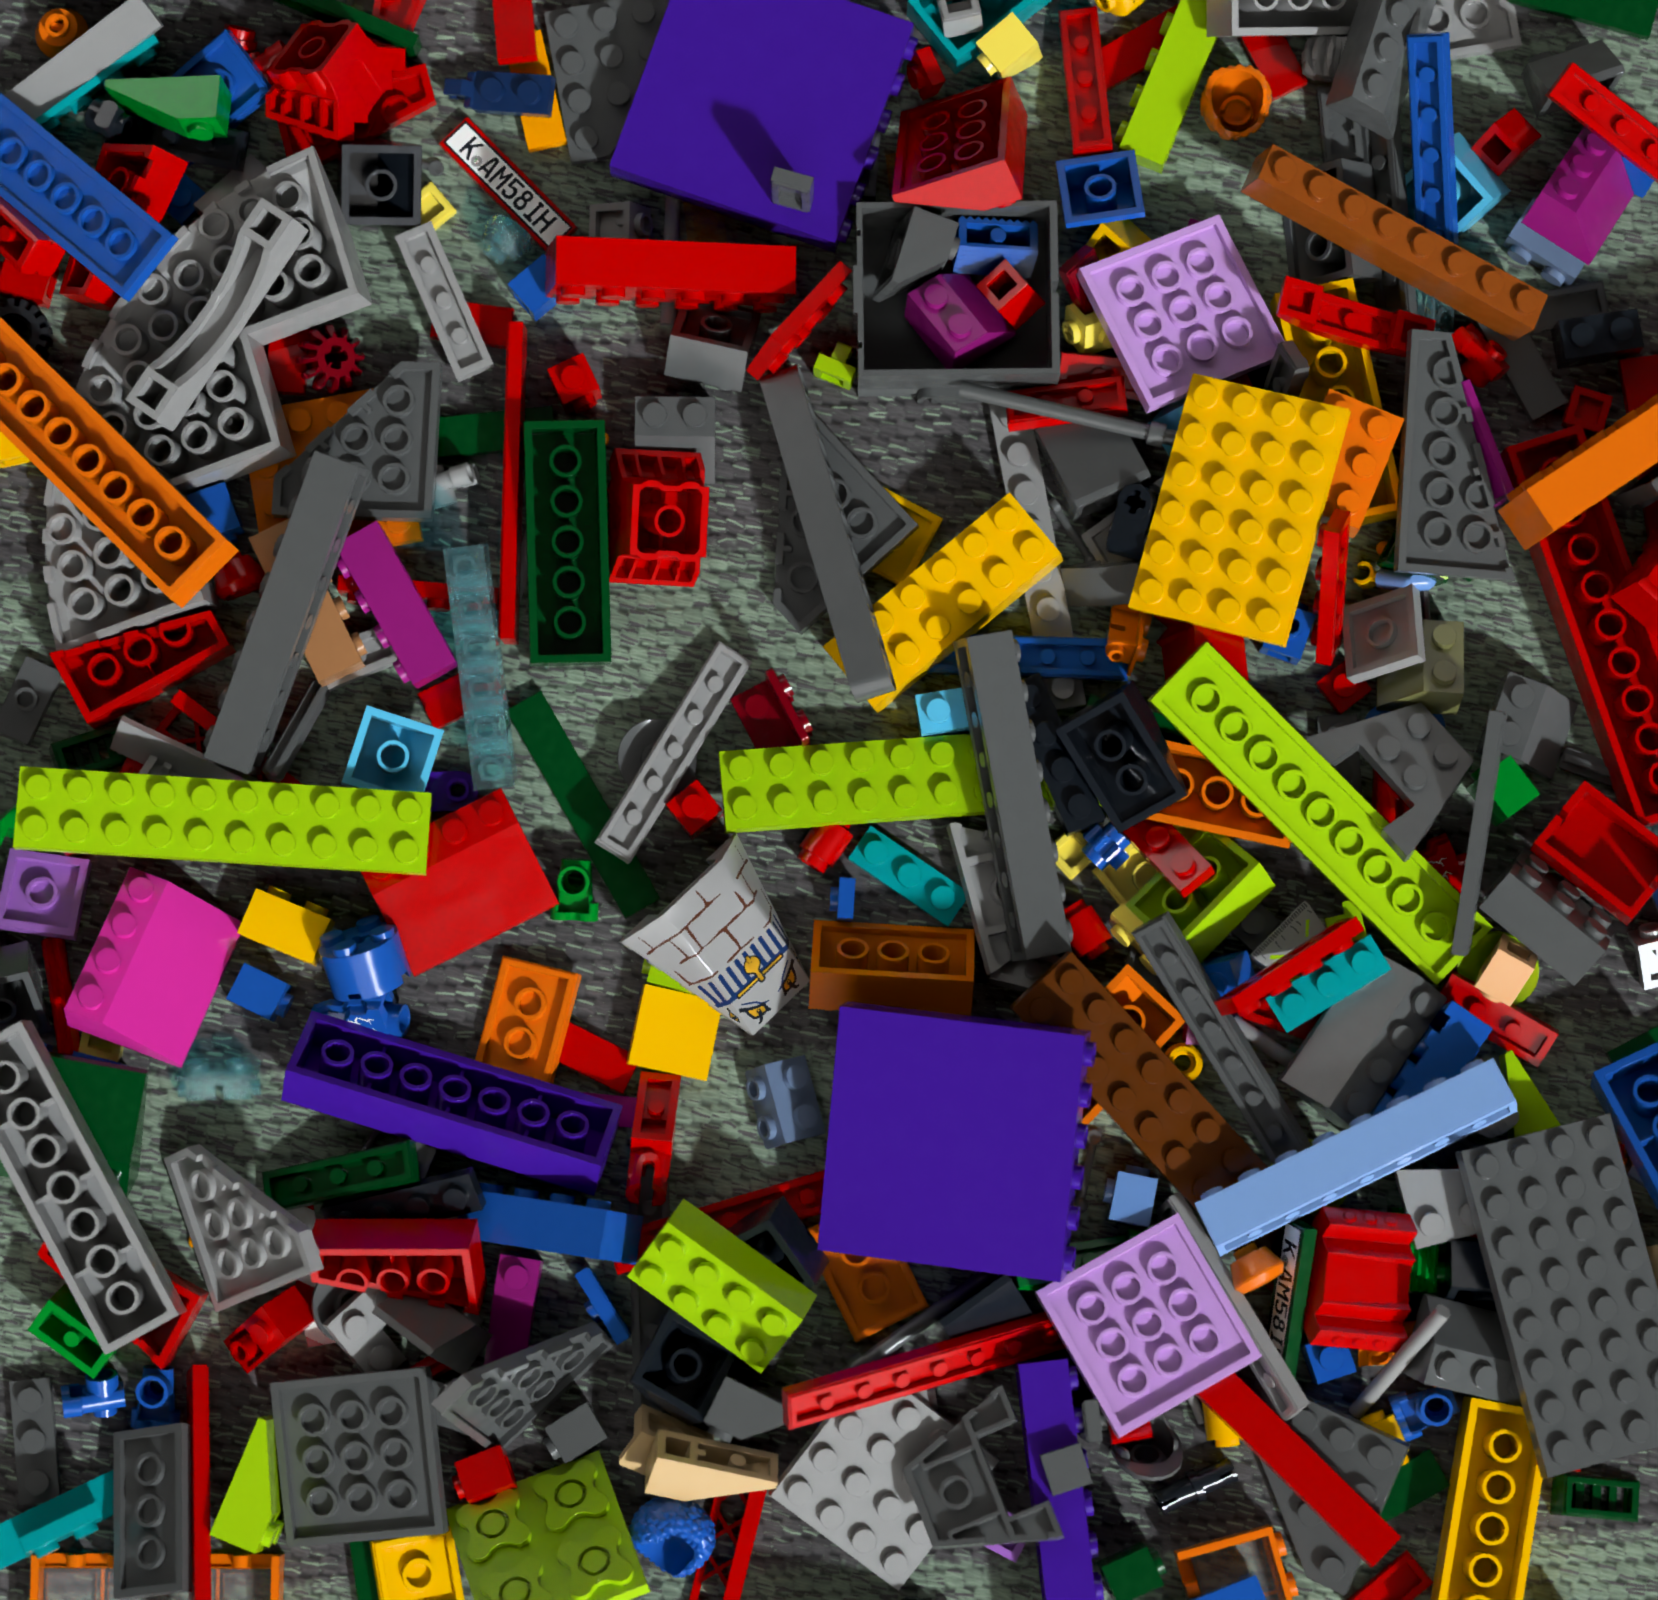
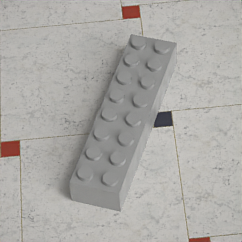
M22 1020L0 1032V1160L101 1349L107 1355L181 1315L187 1309L31 1020Z

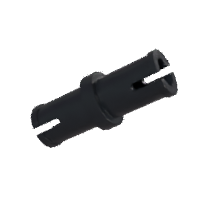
M1226 1456L1222 1460L1197 1472L1193 1469L1185 1472L1184 1478L1154 1490L1153 1495L1155 1499H1158L1157 1504L1163 1515H1166L1168 1512L1193 1500L1198 1502L1205 1500L1206 1494L1238 1481V1476L1236 1472L1232 1471L1234 1467Z

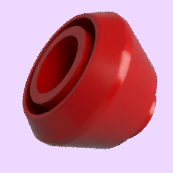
M238 551L214 575L215 594L225 601L245 596L260 588L265 572L250 555L242 556L241 552Z

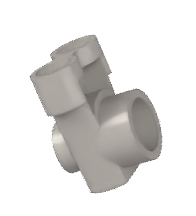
M462 463L450 467L446 471H444L443 465H437L434 510L458 502L454 489L480 484V475L475 463Z

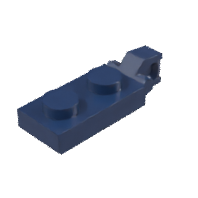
M477 70V72H468L467 80L445 78L443 94L448 95L449 99L464 100V107L472 109L477 113L551 118L556 78L552 75Z

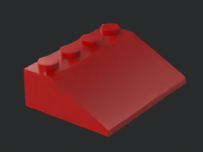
M1011 76L901 112L892 187L894 202L986 211L995 207H1008L1023 198L1028 114Z
M502 788L430 823L426 876L361 872L386 923L397 926L414 977L560 904Z

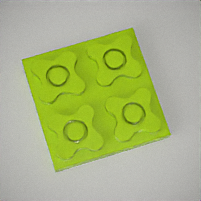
M599 1450L516 1482L518 1488L499 1492L496 1496L476 1504H470L466 1501L446 1509L447 1519L474 1600H631L650 1592Z

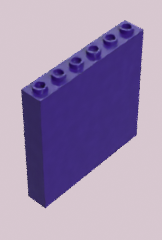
M669 0L609 164L611 176L835 253L839 242L846 244L850 235L853 221L849 220L848 216L852 205L856 206V202L862 201L866 184L861 183L865 168L872 170L875 165L879 147L874 146L878 132L885 134L889 126L893 111L888 110L887 107L891 96L898 98L906 76L900 73L904 59L911 61L914 56L919 39L913 37L914 23L848 0ZM774 166L814 177V200L810 212L806 213L773 204L771 201V177Z
M851 1001L841 1005L838 1019L817 1250L1061 1282L1066 1277L1067 1271L1073 1272L1076 1261V1247L1070 1246L1071 1230L1077 1231L1080 1220V1206L1074 1205L1075 1189H1082L1084 1179V1165H1078L1079 1149L1086 1148L1088 1138V1124H1082L1083 1108L1090 1107L1092 1097V1083H1086L1087 1066H1094L1096 1056V1042H1090L1091 1030Z

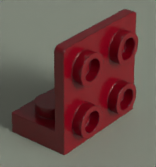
M773 668L765 671V681L732 697L730 702L755 749L801 745L804 747L810 745L809 738L813 736L811 732L813 731L812 726L802 709L795 712L791 704L794 701L793 690L785 675L782 673L776 676Z

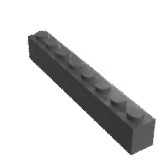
M316 450L313 456L306 460L301 472L303 484L299 495L293 497L288 507L287 518L290 520L286 531L278 537L273 549V556L276 557L271 572L265 574L260 584L259 594L262 597L258 608L250 614L246 623L245 631L248 633L243 649L240 648L233 658L231 666L232 671H234L229 687H225L219 697L218 709L220 712L217 721L206 733L204 739V747L206 748L204 758L248 775L261 774L262 766L268 755L371 472L370 470Z
M1012 630L966 637L954 641V650L1012 961L1029 960L1072 951L1070 942L1073 940V929L1070 921L1065 918L1063 902L1066 898V892L1062 880L1057 875L1055 862L1058 860V849L1049 832L1048 822L1051 818V812L1047 800L1043 798L1040 782L1043 780V768L1041 762L1035 756L1033 742L1036 739V731L1033 721L1028 718L1025 703L1028 701V688L1025 680L1020 676L1018 662L1021 659V650L1019 643L1013 638Z

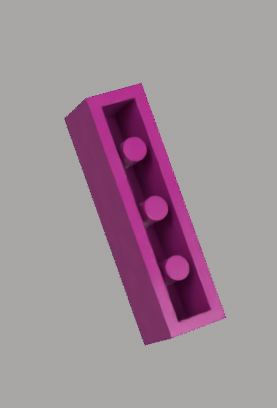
M375 521L346 537L337 566L345 579L352 576L359 590L353 594L363 612L366 614L372 611L379 625L373 627V630L384 649L392 646L398 657V660L393 662V666L403 683L411 681L419 689L458 667L460 664L379 522Z

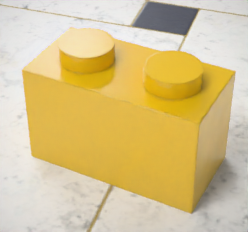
M270 885L267 892L256 888L237 933L303 962L317 966L320 959L319 948L321 946L319 938L324 933L332 931L335 924L332 919L326 917L329 910L309 901H306L304 907L289 902L291 894Z

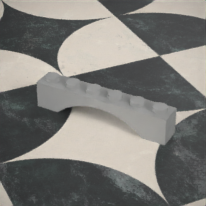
M261 197L240 228L227 267L204 308L181 337L159 358L147 366L125 400L155 421L174 431L309 230L293 217Z

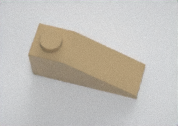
M658 1429L645 1464L644 1493L680 1501L776 1489L778 1484V1454L662 1429Z

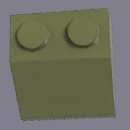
M1423 619L1426 661L1376 677V710L1394 711L1421 702L1431 714L1457 715L1464 696V622Z

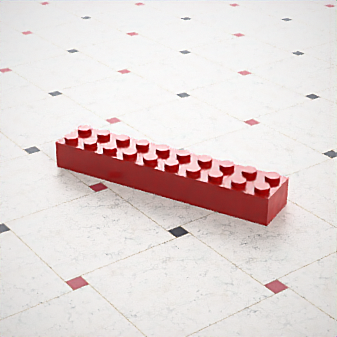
M1578 424L1506 447L1500 453L1513 488H1517L1534 474L1543 471L1566 453L1581 446L1587 441L1582 424ZM1606 497L1530 547L1529 552L1605 767L1608 768L1610 773L1609 778L1619 806L1647 828L1658 824V638L1610 598L1622 579L1630 574L1628 571L1632 565L1608 497Z

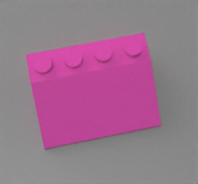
M130 867L64 1008L67 1026L182 1068L241 937L237 933L241 921L167 880Z

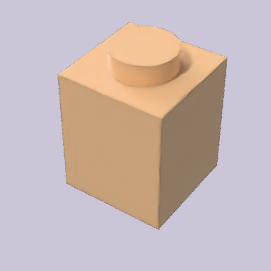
M1503 933L1480 968L1474 987L1479 989L1481 994L1488 1000L1495 1003L1502 1002L1510 1007L1534 971L1538 956L1524 944Z

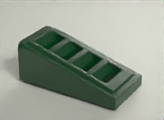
M119 723L51 743L49 752L54 767L70 769L64 754L70 750L77 765V768L74 770L107 771L123 765L127 757L122 754L118 755L116 751L110 749L113 741L111 735L115 734ZM103 739L109 758L102 760L96 741ZM81 746H88L93 760L92 764L86 765L80 749Z
M1574 1474L1553 1476L1550 1514L1638 1522L1640 1481ZM1584 1484L1591 1485L1589 1509H1583ZM1601 1486H1607L1606 1511L1600 1510ZM1617 1487L1624 1488L1623 1512H1616Z

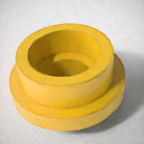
M1177 1043L1169 1047L1164 1053L1174 1065L1175 1059L1180 1055L1186 1056L1189 1059V1068L1181 1072L1190 1082L1201 1073L1203 1059L1195 1046Z

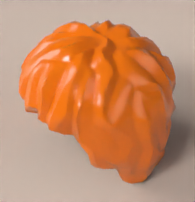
M1241 64L1236 66L1229 65L1226 68L1221 67L1213 71L1212 75L1207 79V84H1205V89L1202 91L1200 98V113L1204 117L1208 128L1218 133L1223 140L1228 141L1232 139L1237 141L1241 137H1247L1250 133H1256L1265 122V118L1268 117L1269 107L1272 102V91L1265 79V75L1252 65L1245 67Z

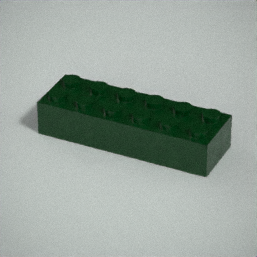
M605 420L524 421L523 448L529 667L610 665L611 626Z

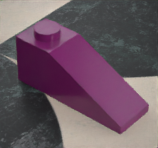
M500 1254L488 1331L492 1334V1337L487 1342L484 1365L529 1347L544 1261Z

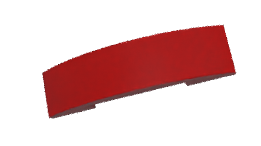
M1287 275L1283 279L1276 316L1316 335L1370 351L1406 357L1407 331L1411 329L1434 331L1436 323L1434 319L1401 309L1392 313L1323 292L1324 286Z

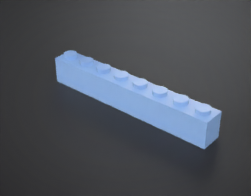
M1494 1058L1485 1062L1482 1059L1474 1060L1462 1067L1460 1070L1461 1074L1448 1080L1445 1077L1437 1078L1425 1085L1423 1088L1424 1092L1411 1098L1408 1095L1398 1097L1386 1105L1387 1110L1372 1116L1370 1113L1361 1115L1349 1123L1350 1128L1338 1134H1334V1132L1324 1133L1312 1141L1313 1146L1299 1153L1297 1150L1285 1152L1275 1159L1274 1162L1276 1164L1262 1171L1259 1168L1248 1170L1237 1178V1183L1225 1189L1222 1186H1217L1204 1192L1200 1196L1201 1200L1194 1204L1219 1255L1227 1254L1518 1112L1516 1099Z

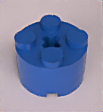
M379 915L363 917L356 922L355 927L344 931H329L319 938L321 943L319 954L333 997L338 1001L350 1002L348 995L360 994L361 1000L384 995L404 983L402 978L404 973L409 977L411 975V969L397 926L381 922Z

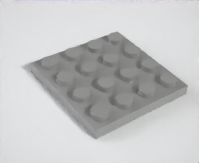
M914 1394L825 1419L778 1478L776 1489H770L768 1493L773 1499L899 1591L932 1548L902 1469L942 1434H947L955 1425ZM982 1446L992 1471L999 1462V1459Z

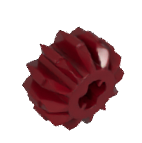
M332 324L323 325L321 332L316 328L308 331L310 341L303 340L298 345L306 355L297 357L295 361L297 364H306L307 369L302 372L301 377L309 379L314 376L312 387L315 390H319L326 386L329 393L337 392L339 385L343 388L351 387L353 385L351 376L357 377L363 372L355 362L364 360L365 355L361 352L355 353L353 349L359 345L360 340L352 338L347 341L348 329L342 327L335 332ZM325 354H334L336 363H326Z

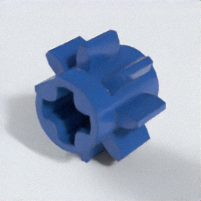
M1111 821L1103 828L1100 824L1096 823L1083 834V838L1088 843L1081 850L1102 871L1109 864L1117 870L1130 857L1124 849L1131 844V841L1123 832L1118 833Z

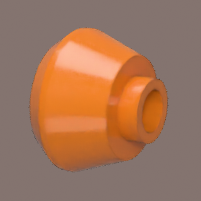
M56 8L48 11L41 17L36 26L35 39L40 50L49 58H53L87 32L89 28L85 19L75 10Z
M1255 1242L1233 1253L1236 1261L1230 1264L1233 1287L1242 1294L1267 1284L1284 1271L1283 1260L1267 1246L1258 1249Z

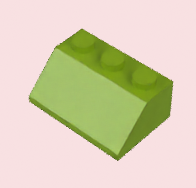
M1198 830L1188 842L1212 865L1215 874L1187 897L1183 898L1157 872L1125 905L1143 923L1169 911L1201 963L1276 885L1261 863L1228 836Z

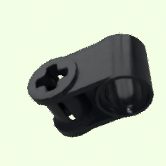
M1153 483L1130 484L1121 490L1118 496L1113 523L1107 536V552L1141 561L1156 507L1153 506V503L1157 504L1161 489L1159 486ZM1139 495L1140 499L1146 501V505L1144 508L1143 504L1138 502Z

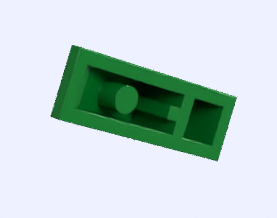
M221 75L105 79L104 87L113 101L130 113L189 139L194 138L200 141H208L212 138L228 136L232 94Z

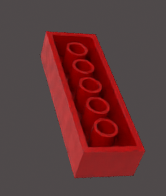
M556 235L546 249L545 297L556 298L557 304L575 305L580 303V299H596L595 304L598 306L620 305V300L635 301V306L640 308L659 307V302L675 303L676 309L682 310L698 309L699 304H714V310L736 311L738 310V305L753 306L754 312L773 313L777 312V306L782 307L796 294V246Z

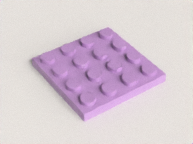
M1219 214L1081 267L1076 274L1146 414L1186 398L1193 373L1229 381L1270 365L1278 343L1284 341Z
M1179 1213L1174 1214L1070 1272L1061 1282H1052L1035 1293L1094 1399H1098L1099 1407L1117 1439L1262 1357Z

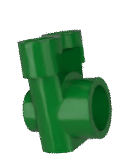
M562 858L560 873L557 878L558 888L556 895L560 904L550 909V919L585 922L598 921L599 902L593 901L591 860ZM578 871L583 875L584 881L582 885L574 886L570 883L569 875L571 872Z

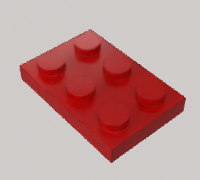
M839 261L770 335L746 371L757 381L767 370L775 374L788 359L792 350L799 348L811 334L817 323L820 324L834 309L835 304L848 289L843 283L852 270Z

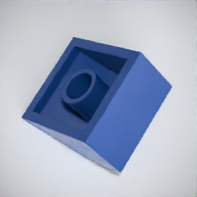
M1134 149L1056 161L1060 203L1066 229L1145 217Z

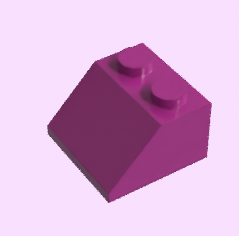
M939 274L907 294L904 318L946 369H962L1014 337L1016 333L1006 319L976 287L977 284L969 274Z

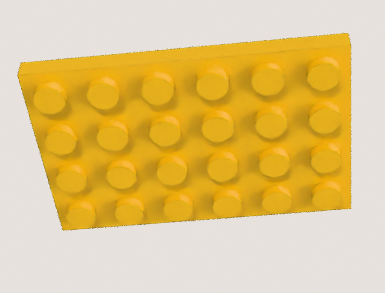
M1193 373L1128 607L1131 610L1286 648L1351 411L1348 408Z

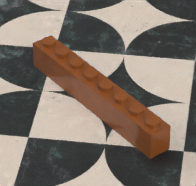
M1275 144L1269 146L1255 158L1240 191L1512 341L1534 330L1547 300V294Z

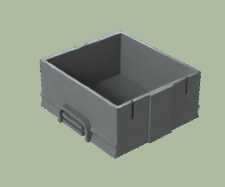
M1057 200L1016 201L1008 207H995L986 211L898 202H856V265H853L852 309L853 333H857V397L917 396V404H923V400L931 398V403H982L959 397L962 381L1004 391L1058 384L1060 377L1059 293H1056L1059 282ZM914 206L958 222V219L963 215L966 219L970 216L973 219L979 217L982 220L986 217L989 220L995 218L997 221L1000 219L1005 221L1011 219L1015 222L1018 219L1021 223L1025 220L1031 223L1034 220L1038 224V256L1031 278L1024 279L1046 303L1017 330L1011 325L1016 332L1014 337L962 369H946L904 318L907 294L939 274H960L952 273L951 260H947L942 271L937 270L926 281L881 302L872 300L894 227ZM969 274L976 284L987 276Z

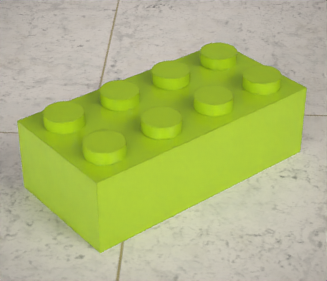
M684 1198L627 1276L759 1373L763 1372L800 1325L817 1297V1294Z

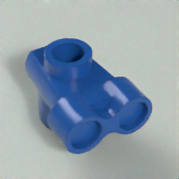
M144 1365L142 1378L136 1387L138 1403L137 1406L131 1408L130 1427L140 1429L180 1423V1410L175 1409L174 1367L167 1366L160 1369L157 1365ZM153 1381L159 1382L164 1392L155 1391Z
M103 1368L94 1379L86 1374V1385H79V1383L61 1385L64 1418L83 1416L82 1414L92 1412L95 1417L106 1418L117 1414L118 1408L126 1407L123 1381H119L118 1371L115 1369Z
M1434 1387L1409 1395L1404 1390L1388 1396L1406 1442L1422 1437V1430L1430 1426L1445 1425L1453 1415L1460 1412L1452 1390ZM1433 1398H1441L1443 1400L1441 1407L1436 1410L1430 1409L1427 1406V1402Z

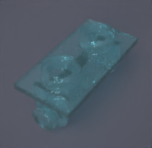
M232 1057L227 1059L226 1063H210V1060L207 1058L189 1059L183 1064L182 1068H178L175 1075V1081H178V1096L186 1097L187 1101L216 1100V1086H223L224 1100L253 1099V1095H261V1080L257 1079L261 1062H250V1059L247 1057Z

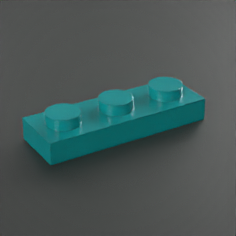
M872 826L868 828L848 858L850 862L946 927L950 925L966 901L961 886Z
M1368 934L1355 942L1346 951L1324 961L1323 966L1293 980L1291 982L1293 985L1284 992L1273 997L1269 995L1265 999L1286 1033L1390 971L1391 967L1372 936Z

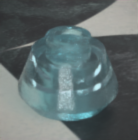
M498 213L486 218L481 243L485 246L483 253L489 259L499 265H503L505 261L513 263L531 251L533 248L532 237L518 223Z

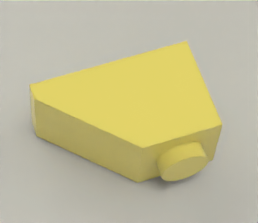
M1013 12L976 42L977 48L981 53L976 57L978 62L990 76L997 72L1002 79L1014 76L1043 58L1038 42Z

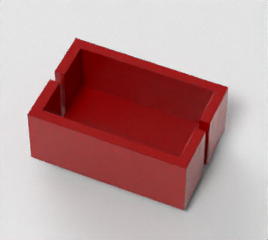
M1586 780L1562 807L1559 815H1556L1539 835L1530 850L1626 926L1646 904L1654 891L1658 889V836Z

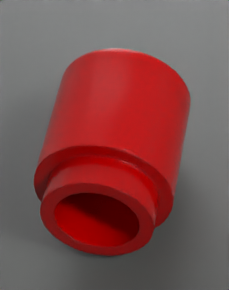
M838 824L811 827L799 845L802 850L797 858L817 872L824 874L828 867H834L854 837L848 831L851 825Z
M1080 899L1064 909L1065 918L1070 921L1073 929V940L1070 942L1071 948L1079 959L1087 956L1089 961H1092L1110 949L1107 941L1112 938V935L1092 905L1087 906L1085 901Z

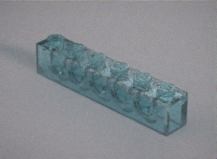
M488 543L444 548L443 555L473 790L511 787L518 783L501 642L498 637L499 626Z

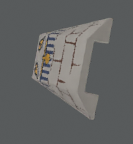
M734 833L706 859L710 866L658 915H647L619 942L629 950H633L645 958L646 962L653 967L663 971L679 982V985L687 991L703 999L711 1008L745 1032L754 1035L810 980L737 833Z

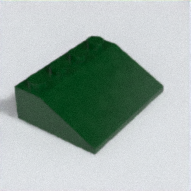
M49 1052L125 1196L128 1198L140 1168L148 1070ZM0 1160V1176L9 1177Z

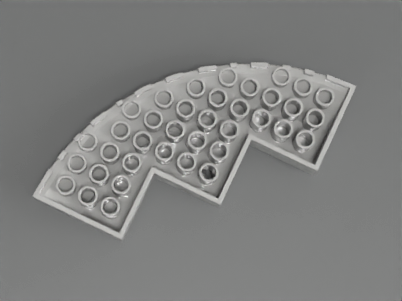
M310 146L267 166V171L250 181L248 179L233 187L235 190L223 197L219 202L213 201L203 209L205 213L188 227L183 225L174 234L179 238L130 302L120 297L108 315L110 317L108 324L99 339H94L81 366L84 369L75 390L187 500V495L222 482L226 483L297 456L264 345L373 304L350 229L314 146ZM263 197L293 217L309 231L175 430L172 431L125 399L147 366L159 358L181 337L204 308L227 267L240 228L260 198ZM47 478L43 505L46 506V529H42V543L45 544L46 566H43L44 582L48 586L49 603L46 606L56 651L73 649L92 641L114 638L129 631L155 627L163 622L220 608L212 578L183 608L174 603Z

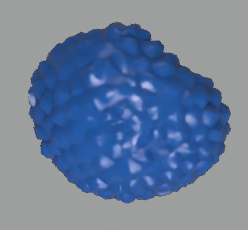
M660 1496L652 1498L640 1506L639 1511L635 1512L628 1527L635 1550L643 1554L644 1557L649 1558V1561L653 1562L655 1566L660 1567L662 1571H666L673 1577H686V1575H691L695 1572L697 1568H701L704 1562L710 1558L716 1541L715 1523L710 1515L692 1500L680 1501Z

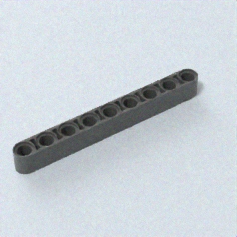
M798 364L777 370L775 374L763 375L759 379L852 694L856 702L860 703L895 691L896 684L801 369Z

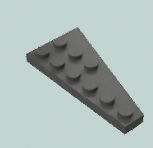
M1411 329L1407 331L1402 415L1404 422L1401 432L1393 572L1504 582L1515 581L1512 566L1509 567L1504 548L1506 542L1503 530L1500 531L1494 510L1496 503L1480 442L1477 443L1472 425L1474 419L1471 407L1467 406L1461 383L1463 376L1451 332Z

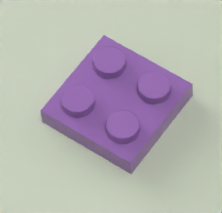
M10 848L0 892V930L76 941L92 866L89 859Z

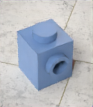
M1126 1165L1125 1172L1116 1171L1114 1179L1107 1178L1102 1202L1109 1203L1106 1220L1139 1227H1149L1158 1179L1149 1177L1150 1169Z

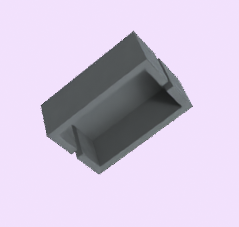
M1521 850L1490 886L1479 908L1575 986L1605 953L1616 927L1612 925L1611 917L1604 910L1597 906L1592 908L1580 898V892L1571 883L1565 880L1560 882L1548 872L1549 868L1544 861L1533 854L1528 856Z

